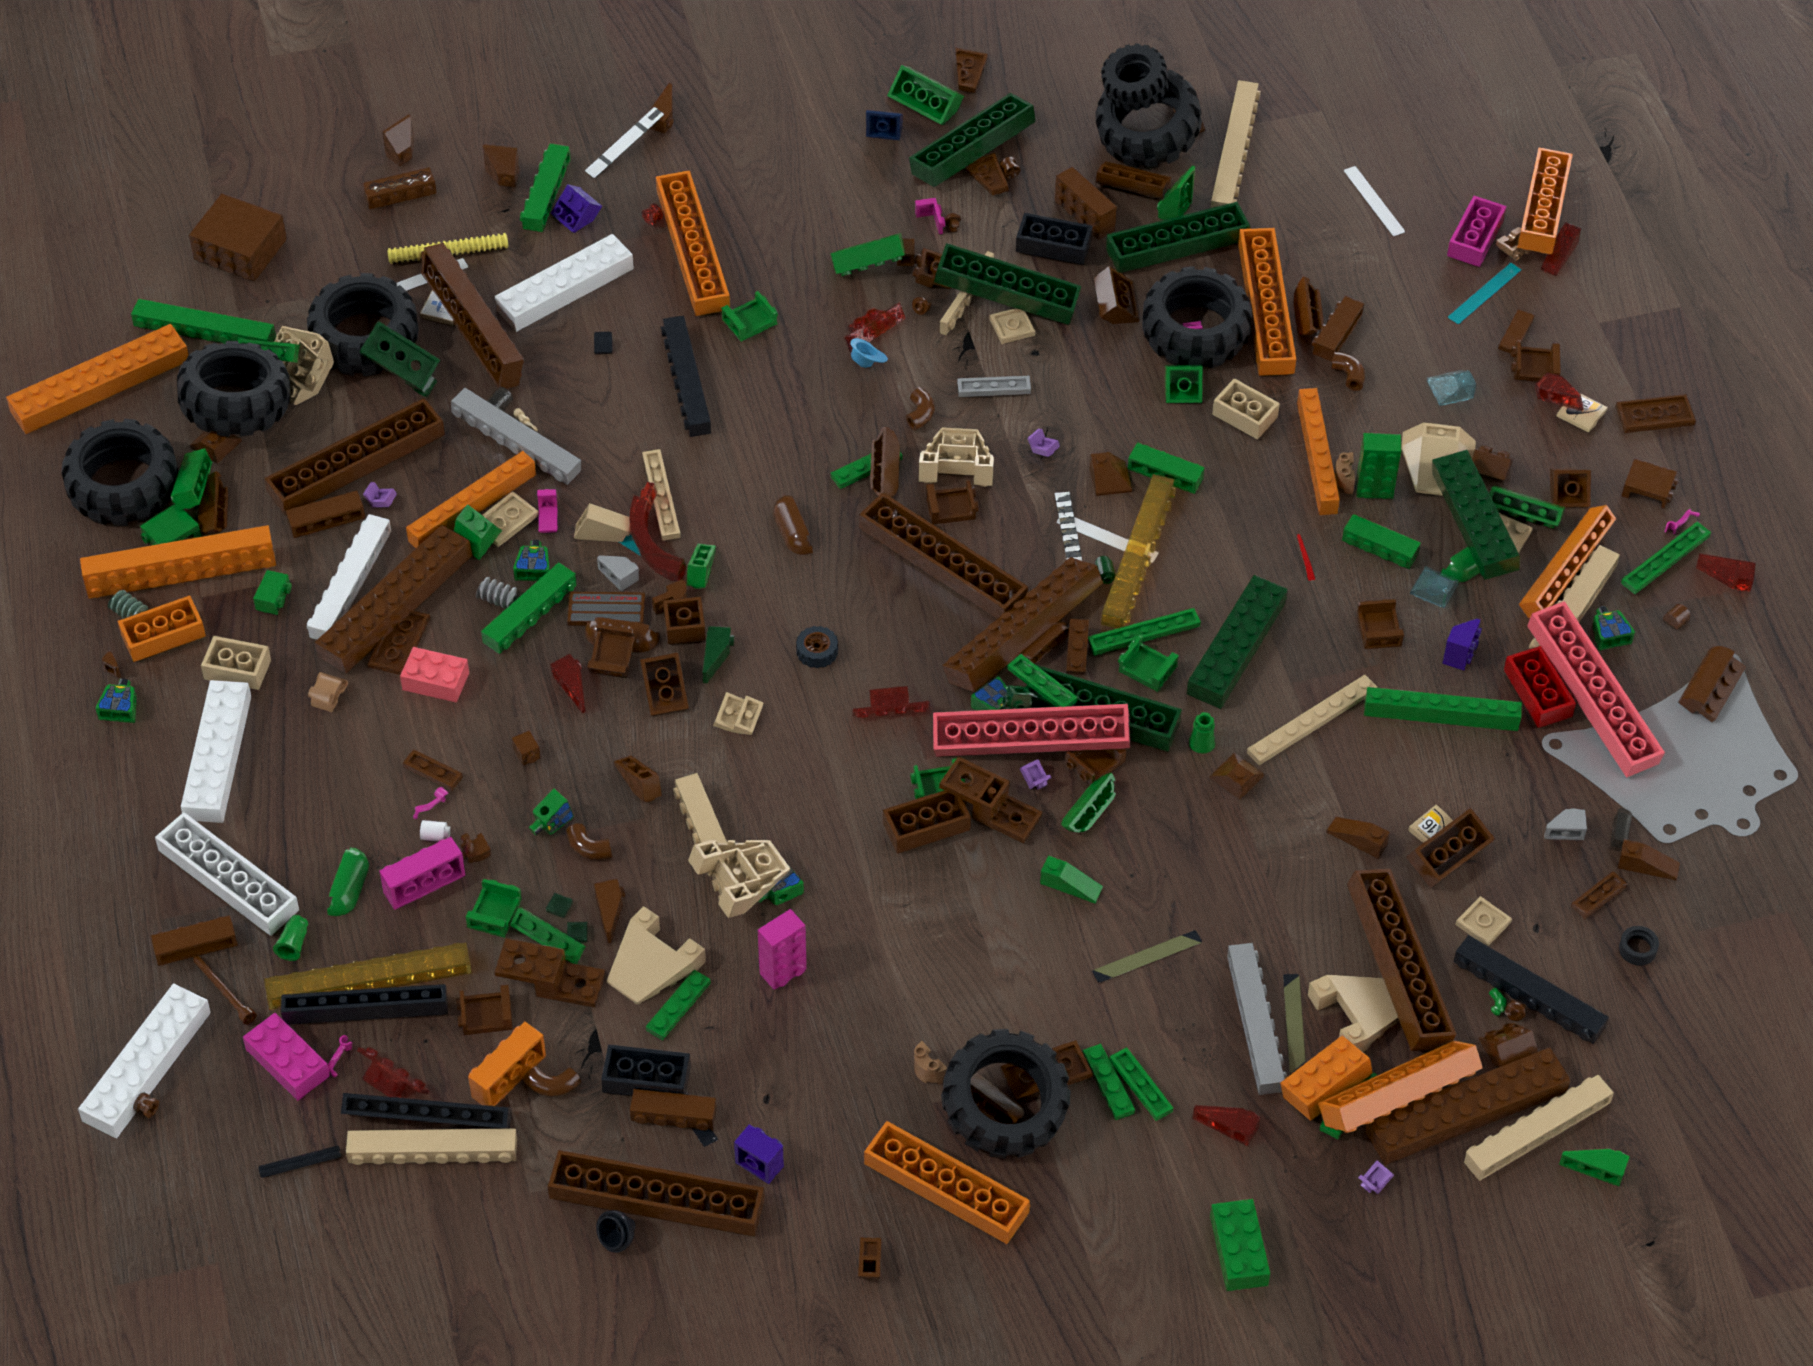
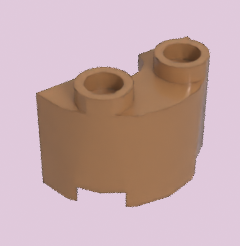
M1520 227L1512 230L1507 237L1504 235L1496 241V246L1515 261L1519 260L1525 253L1529 254L1531 250L1517 248L1521 232Z
M1344 452L1339 455L1336 461L1334 473L1336 484L1344 490V493L1353 495L1355 473L1352 470V464H1354L1353 452Z
M320 672L315 686H312L308 692V697L311 698V706L333 712L338 703L340 693H343L349 684L348 681Z
M921 1041L914 1049L915 1074L924 1083L938 1082V1085L942 1084L947 1067L939 1059H931L929 1057L931 1050Z

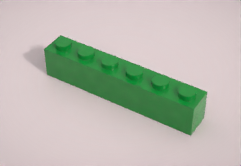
M549 143L548 149L544 151L543 162L539 163V172L535 174L534 185L529 190V199L525 200V209L520 213L523 229L538 232L544 231L571 159L569 146Z
M558 562L481 631L483 643L498 654L508 649L511 643L520 638L530 626H534L540 617L547 614L568 592L574 590L577 585L576 574Z

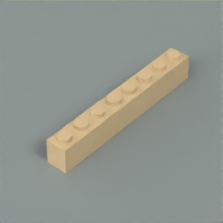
M1599 545L1596 551H1592L1588 558L1589 562L1582 565L1580 575L1574 577L1571 584L1572 587L1567 588L1563 595L1564 599L1558 601V603L1566 602L1578 622L1581 621L1618 564L1620 554ZM1535 638L1530 643V649L1540 646Z
M698 773L675 779L676 788H673L675 798L680 799L681 803L679 805L682 814L687 816L686 823L688 829L693 830L692 837L694 843L698 844L709 840H717V843H727ZM715 870L707 872L708 876L713 878L712 886L715 892H719L718 899L720 900L726 886Z
M1599 1075L1593 1078L1589 1077L1578 1087L1568 1089L1563 1096L1554 1097L1546 1106L1537 1107L1529 1116H1522L1512 1126H1505L1497 1135L1488 1136L1480 1145L1471 1146L1466 1151L1464 1163L1475 1177L1481 1181L1610 1104L1614 1092Z
M516 1129L348 1131L346 1155L348 1163L356 1165L363 1163L404 1164L405 1162H416L418 1164L437 1162L443 1164L447 1162L488 1163L489 1161H500L508 1163L516 1161L517 1134Z

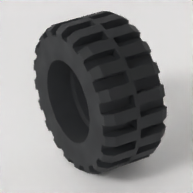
M1135 43L1132 46L1130 44L1125 45L1124 48L1116 49L1115 53L1112 52L1108 56L1109 59L1104 61V66L1101 69V78L1105 94L1112 104H1116L1121 109L1124 107L1125 110L1131 111V109H1135V111H1138L1140 108H1149L1151 104L1155 105L1159 98L1162 99L1169 87V75L1164 57L1157 49L1150 48L1149 45L1144 44L1141 46L1139 43ZM1133 72L1148 73L1144 79L1138 82L1128 83L1122 81L1125 76Z

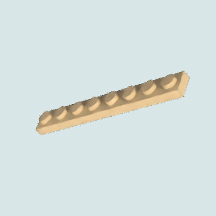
M1363 675L1247 748V754L1258 765L1263 764L1364 700L1367 687L1377 688V686L1366 675Z

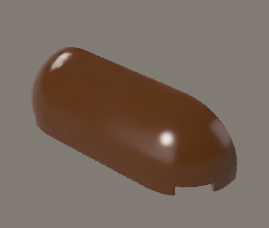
M1305 276L1301 278L1295 289L1294 309L1298 333L1303 336H1310L1321 330L1324 319L1319 289H1315L1309 283L1310 279Z
M885 426L880 429L881 432L876 440L873 439L870 487L877 496L885 493L893 497L897 493L899 485L900 445L895 432Z
M217 471L208 476L200 504L198 505L199 528L207 534L219 533L227 526L228 488H224L220 480L222 476Z
M789 495L781 497L773 507V517L785 545L796 554L805 555L813 553V548L807 538L809 532L794 498Z
M596 617L594 621L587 622L585 627V637L592 645L595 644L597 624L610 623L614 627H621L622 625L631 627L636 634L633 652L650 651L658 644L660 639L659 633L649 629V625L638 622Z
M1058 621L1021 654L1032 663H1038L1069 636L1070 625Z
M978 1073L973 1075L970 1089L978 1109L985 1116L998 1123L1016 1124L1019 1122L1024 1114L1021 1105Z

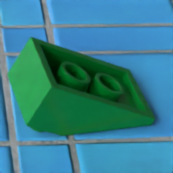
M1192 165L1172 188L1167 190L1165 198L1159 201L1157 205L1158 218L1166 220L1182 216L1190 207L1193 198L1195 166Z

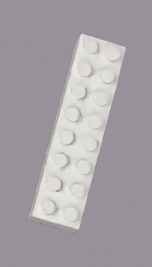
M611 234L496 295V311L517 332L633 270V254Z
M210 680L181 803L182 813H186L195 821L223 823L251 701L248 683Z
M183 812L155 837L158 850L270 936L283 926L292 915L299 911L296 896Z
M173 983L78 1108L82 1122L117 1139L136 1113L133 1106L137 1097L143 1092L150 1095L210 1015L211 1011L208 1000Z

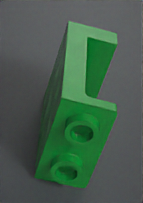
M759 291L755 292L754 300L733 310L728 305L721 307L722 320L741 342L777 325L778 312L776 308L772 307L768 303L767 298L764 295L762 296Z
M176 504L140 526L142 540L151 546L181 541L190 535L193 538L201 537L199 524L184 509L179 510Z
M1138 636L1135 641H1131L1126 653L1120 655L1118 659L1119 672L1158 692L1178 667L1179 655L1172 652L1167 657L1142 643L1143 637Z
M917 765L913 766V773H910L912 785L915 784L916 789H914L915 799L944 791L939 788V784L951 766L921 771L918 770Z
M483 879L481 882L482 890L472 911L468 910L466 915L467 928L505 938L522 900L521 890L514 885H506L496 880Z

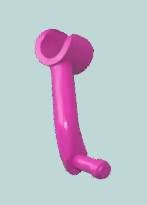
M1688 509L1676 523L1673 521L1667 522L1665 532L1668 529H1672L1674 531L1673 534H1675L1677 528L1688 520L1689 515L1699 517L1700 513Z
M439 787L434 794L437 798L428 804L415 807L416 812L413 818L417 819L419 812L428 811L441 801L445 802V796L449 792L443 787Z
M346 1035L340 1037V1046L328 1063V1070L334 1078L337 1077V1073L333 1068L344 1051L352 1049V1042L346 1043L348 1041Z

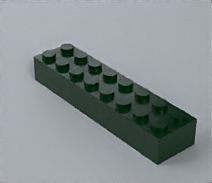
M1009 93L910 156L911 174L933 187L939 185L1035 123L1034 105Z
M1238 202L1107 234L1106 250L1116 270L1119 273L1236 244L1239 240L1240 229H1250V224Z
M948 243L945 244L934 279L935 283L1067 325L1070 324L1081 290L1080 285Z
M1468 450L1432 459V474L1483 579L1487 580L1520 570V555Z
M1253 575L1189 678L1186 695L1219 709L1223 707L1286 604L1287 588Z
M1036 665L1077 696V702L1073 706L1128 704L1130 740L1169 752L1181 723L1182 709ZM1026 686L1032 695L1031 708L1056 707L1030 686Z

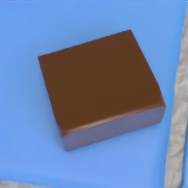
M109 650L101 659L104 671L120 679L121 674L118 664Z

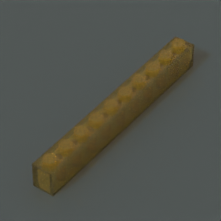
M1153 474L1105 603L1101 625L1118 629L1124 627L1125 623H1129L1131 618L1130 609H1134L1136 604L1135 595L1140 593V582L1144 581L1147 571L1145 568L1149 567L1152 556L1150 554L1154 553L1157 542L1155 540L1159 539L1162 529L1160 526H1164L1167 517L1165 513L1170 511L1172 503L1170 499L1174 498L1176 494L1174 479Z
M465 942L443 947L436 946L426 950H415L410 953L393 954L392 956L382 958L375 957L371 960L354 961L349 964L333 965L321 969L314 968L310 971L293 972L288 975L272 976L265 978L264 982L269 1010L281 1008V995L391 988L465 975L472 972Z

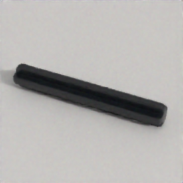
M337 1145L260 1165L258 1167L259 1174L263 1178L340 1158L341 1150Z

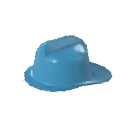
M859 338L851 340L853 348L851 357L861 367H871L874 362H887V356L869 342Z

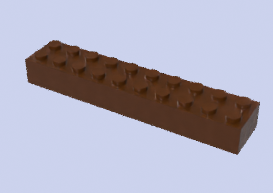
M444 243L424 247L422 276L453 319V322L499 390L519 386L524 358L517 351L515 344L510 341L506 331L500 326L498 319L493 316L491 309L484 303L483 297L478 294L474 284L469 281L466 272H463L459 262L454 259L451 250Z
M423 398L264 478L267 493L286 516V510L310 504L444 436L443 420Z
M885 493L879 495L859 514V529L997 619L1028 593L1027 585Z
M441 525L314 642L318 657L347 674L377 645L382 637L385 638L393 631L402 619L410 615L411 610L414 611L473 556L470 541Z
M1072 557L1067 559L1060 567L1054 570L1047 578L1042 580L1034 589L1029 591L1022 599L1016 602L1009 610L942 665L949 684L975 693L1049 628L1103 584L1097 565Z
M1391 869L1355 870L1347 883V887L1411 1051L1434 1050L1453 1041L1457 1034Z
M1549 1047L1425 1096L1424 1099L1410 1102L1404 1108H1396L1391 1111V1114L1383 1117L1379 1116L1374 1119V1122L1367 1124L1365 1132L1384 1165H1387L1565 1094L1571 1080Z
M558 1150L548 1183L549 1199L608 1210H618L635 1215L754 1237L764 1204V1187Z

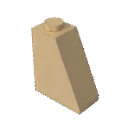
M589 503L576 523L574 538L622 542L631 533V517Z

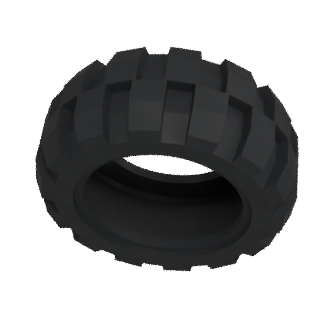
M1170 69L1168 70L1169 87L1162 99L1159 98L1157 103L1168 105L1175 109L1176 112L1167 124L1147 132L1132 131L1121 125L1124 118L1131 111L1125 110L1124 107L1121 109L1116 104H1112L1104 90L1098 101L1095 115L1101 143L1106 147L1109 154L1118 161L1123 160V163L1128 166L1138 168L1139 165H1145L1147 169L1158 168V164L1166 161L1170 164L1179 159V154L1182 151L1184 153L1188 152L1195 142V137L1200 133L1202 112L1195 89L1186 79L1184 80L1183 76ZM1133 72L1125 76L1122 81L1128 83L1138 82L1144 79L1148 73Z
M1193 266L1184 267L1178 273L1171 271L1163 275L1160 282L1156 281L1146 294L1142 316L1144 336L1159 357L1162 355L1166 356L1167 362L1173 365H1209L1210 368L1220 366L1225 362V359L1231 360L1248 341L1252 322L1250 299L1242 286H1237L1234 278L1226 273L1223 276L1217 274L1216 269L1204 267V270H1195ZM1196 306L1216 312L1225 321L1208 329H1192L1178 324L1169 315L1178 309Z
M361 273V276L352 277L351 274L340 277L337 283L332 284L330 282L321 289L319 296H315L308 310V331L320 334L328 341L334 360L331 369L338 368L342 374L354 376L355 373H363V376L376 375V371L384 369L385 372L388 371L359 353L369 335L350 336L335 329L348 317L362 313L378 314L390 320L387 327L414 344L418 338V319L412 297L401 285L397 286L394 280L385 276L376 278L373 273ZM386 342L380 343L381 350H389V345ZM398 351L395 353L397 360H404L405 356L402 352Z
M226 341V344L219 345L212 343L205 345L201 351L195 350L180 367L177 375L178 404L189 422H195L197 428L205 432L214 431L217 432V435L230 437V434H240V437L253 435L254 431L260 430L263 432L271 428L274 422H279L286 412L290 402V375L282 360H279L278 356L271 350L261 349L260 345L253 343L239 344L238 341ZM224 385H243L254 389L234 393L223 392L214 388Z
M124 418L123 422H115L114 419L103 421L101 426L96 428L90 426L81 432L80 439H74L65 453L66 456L62 462L61 474L67 497L71 500L72 506L85 517L89 516V519L93 522L103 525L107 522H112L114 526H128V522L137 520L140 523L150 519L152 512L156 511L159 513L168 504L179 471L173 447L160 431L147 423L142 426L137 420ZM133 459L149 465L142 476L127 484L108 486L92 480L93 475L101 467L116 460Z
M995 1029L988 1035L980 1033L968 1040L962 1049H958L949 1063L943 1079L942 1107L948 1114L947 1122L955 1135L961 1134L966 1139L965 1144L977 1152L979 1149L990 1152V1157L1006 1159L1007 1155H1015L1019 1158L1032 1154L1036 1148L1044 1147L1055 1136L1065 1119L1071 1095L1067 1085L1069 1080L1064 1064L1058 1063L1055 1056L1057 1053L1047 1043L1041 1045L1034 1041L1035 1036L1021 1030L1019 1034L1009 1033V1029ZM996 1063L1012 1064L1023 1069L1034 1079L1039 1088L1041 1096L1040 1111L1031 1119L1019 1124H1002L991 1120L974 1103L970 1089L973 1075L985 1066Z

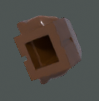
M468 833L461 835L463 860L466 859L468 863H474L491 856V848L482 833L476 835L474 840L470 839Z

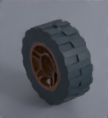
M812 626L801 631L796 641V654L799 661H802V664L811 668H823L832 664L836 660V656H838L837 636L829 628H824L823 626Z

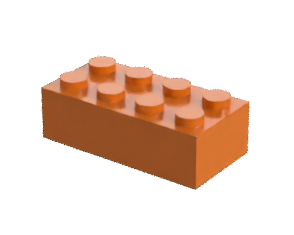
M190 595L118 621L121 636L133 662L206 637L203 622Z
M527 1022L517 1026L506 1040H502L499 1043L497 1049L492 1054L489 1053L483 1062L469 1073L471 1097L481 1105L496 1106L524 1078L531 1068L536 1067L546 1057L543 1034Z
M1342 1035L1280 1082L1283 1098L1311 1121L1321 1113L1319 1102L1358 1085L1373 1072L1370 1058Z

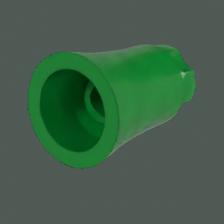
M1202 712L1196 716L1188 742L1193 751L1201 754L1211 752L1216 744L1214 718L1209 713Z
M292 915L286 923L280 938L273 946L274 953L281 959L296 961L300 958L302 944L309 924L306 918L300 915Z

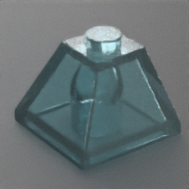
M1457 370L1427 378V382L1440 406L1474 398L1476 382L1468 370Z
M1425 566L1410 594L1445 608L1460 580Z

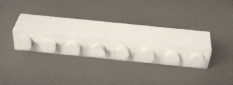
M369 514L366 520L362 522L359 533L354 536L351 548L347 549L343 562L339 563L336 575L331 578L328 590L324 591L320 604H317L313 617L307 622L310 638H320L349 611L391 533L389 519Z

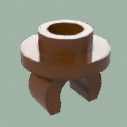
M950 213L944 218L945 224L949 225L950 232H957L961 216L956 213Z
M917 297L912 302V308L915 313L922 315L930 310L932 303H928L923 297Z
M1511 1000L1505 1008L1506 1016L1512 1021L1522 1020L1526 1014L1525 1004Z

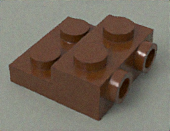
M923 248L921 253L916 255L914 263L917 266L914 268L912 275L916 277V283L930 288L933 284L951 289L934 282L942 254Z

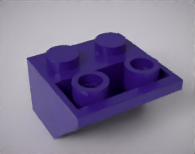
M567 184L550 214L571 232L575 233L594 221L602 206L580 187Z
M1474 619L1452 627L1447 639L1442 664L1463 671L1467 664H1471L1474 656L1473 652L1477 650L1478 639L1482 628H1479L1480 619Z

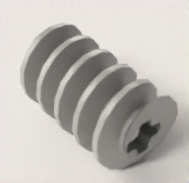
M486 577L481 582L476 592L477 598L494 603L496 606L501 605L504 609L516 601L519 595L516 594V587H513L510 591V585L507 584L504 587L503 582L497 585V580L495 579L490 583V577Z

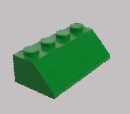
M901 65L887 94L888 97L941 125H944L958 111L964 95L904 65Z
M898 233L831 253L836 274L841 273V276L851 274L853 269H858V271L866 270L868 265L875 264V267L884 265L885 261L889 259L892 262L902 260L905 250L902 235Z

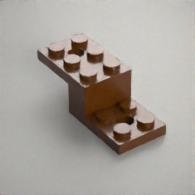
M959 756L939 784L940 789L974 805L972 819L1023 844L1043 814L1042 811L1009 796V780ZM968 778L971 782L965 783L961 779ZM1018 817L1021 821L1015 822L1011 818Z
M505 938L494 971L497 977L534 983L536 997L594 1008L606 974L604 969L567 963L564 949ZM518 958L525 959L521 964L514 962ZM578 982H584L586 984L583 988H577L575 986Z

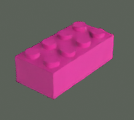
M1473 196L1449 242L1447 256L1480 267L1504 222L1507 206Z
M452 837L442 839L436 844L423 848L419 852L404 857L401 861L388 865L379 871L383 893L394 910L466 876L462 852Z
M791 909L758 929L760 975L774 990L786 985L790 979L800 976L807 969L805 924Z
M276 1013L243 1036L246 1050L297 1101L330 1076L327 1063Z

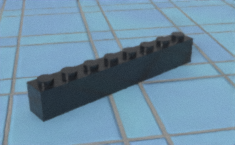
M684 315L664 318L663 326H660L662 337L666 338L663 341L665 350L669 351L667 353L668 363H672L670 371L671 376H675V379H673L674 388L679 391L677 393L678 403H682L680 412L681 416L685 417V420H683L684 429L688 430L690 437L711 434V421Z
M1470 935L1466 937L1456 950L1453 962L1460 968L1468 970L1477 978L1485 980L1494 988L1502 990L1511 998L1519 1000L1532 1010H1536L1548 1020H1553L1565 1030L1578 1035L1582 1040L1594 1044L1606 1028L1609 1018L1607 1015Z
M446 984L281 995V1015L287 1025L448 1014Z
M343 1093L341 1114L510 1129L512 1108Z

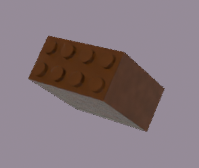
M222 193L189 234L194 260L252 281L259 277L287 240L283 215Z

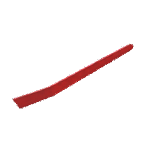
M1297 534L1308 581L1315 580L1300 534Z

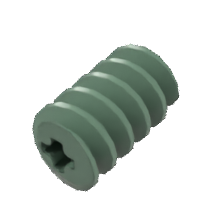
M125 590L118 591L108 602V608L123 619L148 610V606L143 605L141 601H137L135 597H132Z

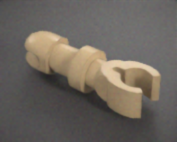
M520 408L514 410V416L519 422L538 431L537 427L530 423V419L525 416V413Z

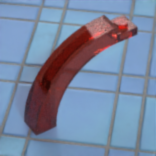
M647 482L645 488L641 490L640 497L634 495L631 503L629 521L632 537L645 563L662 577L677 582L683 579L687 566L683 558L663 551L649 536V513L658 492L654 483Z

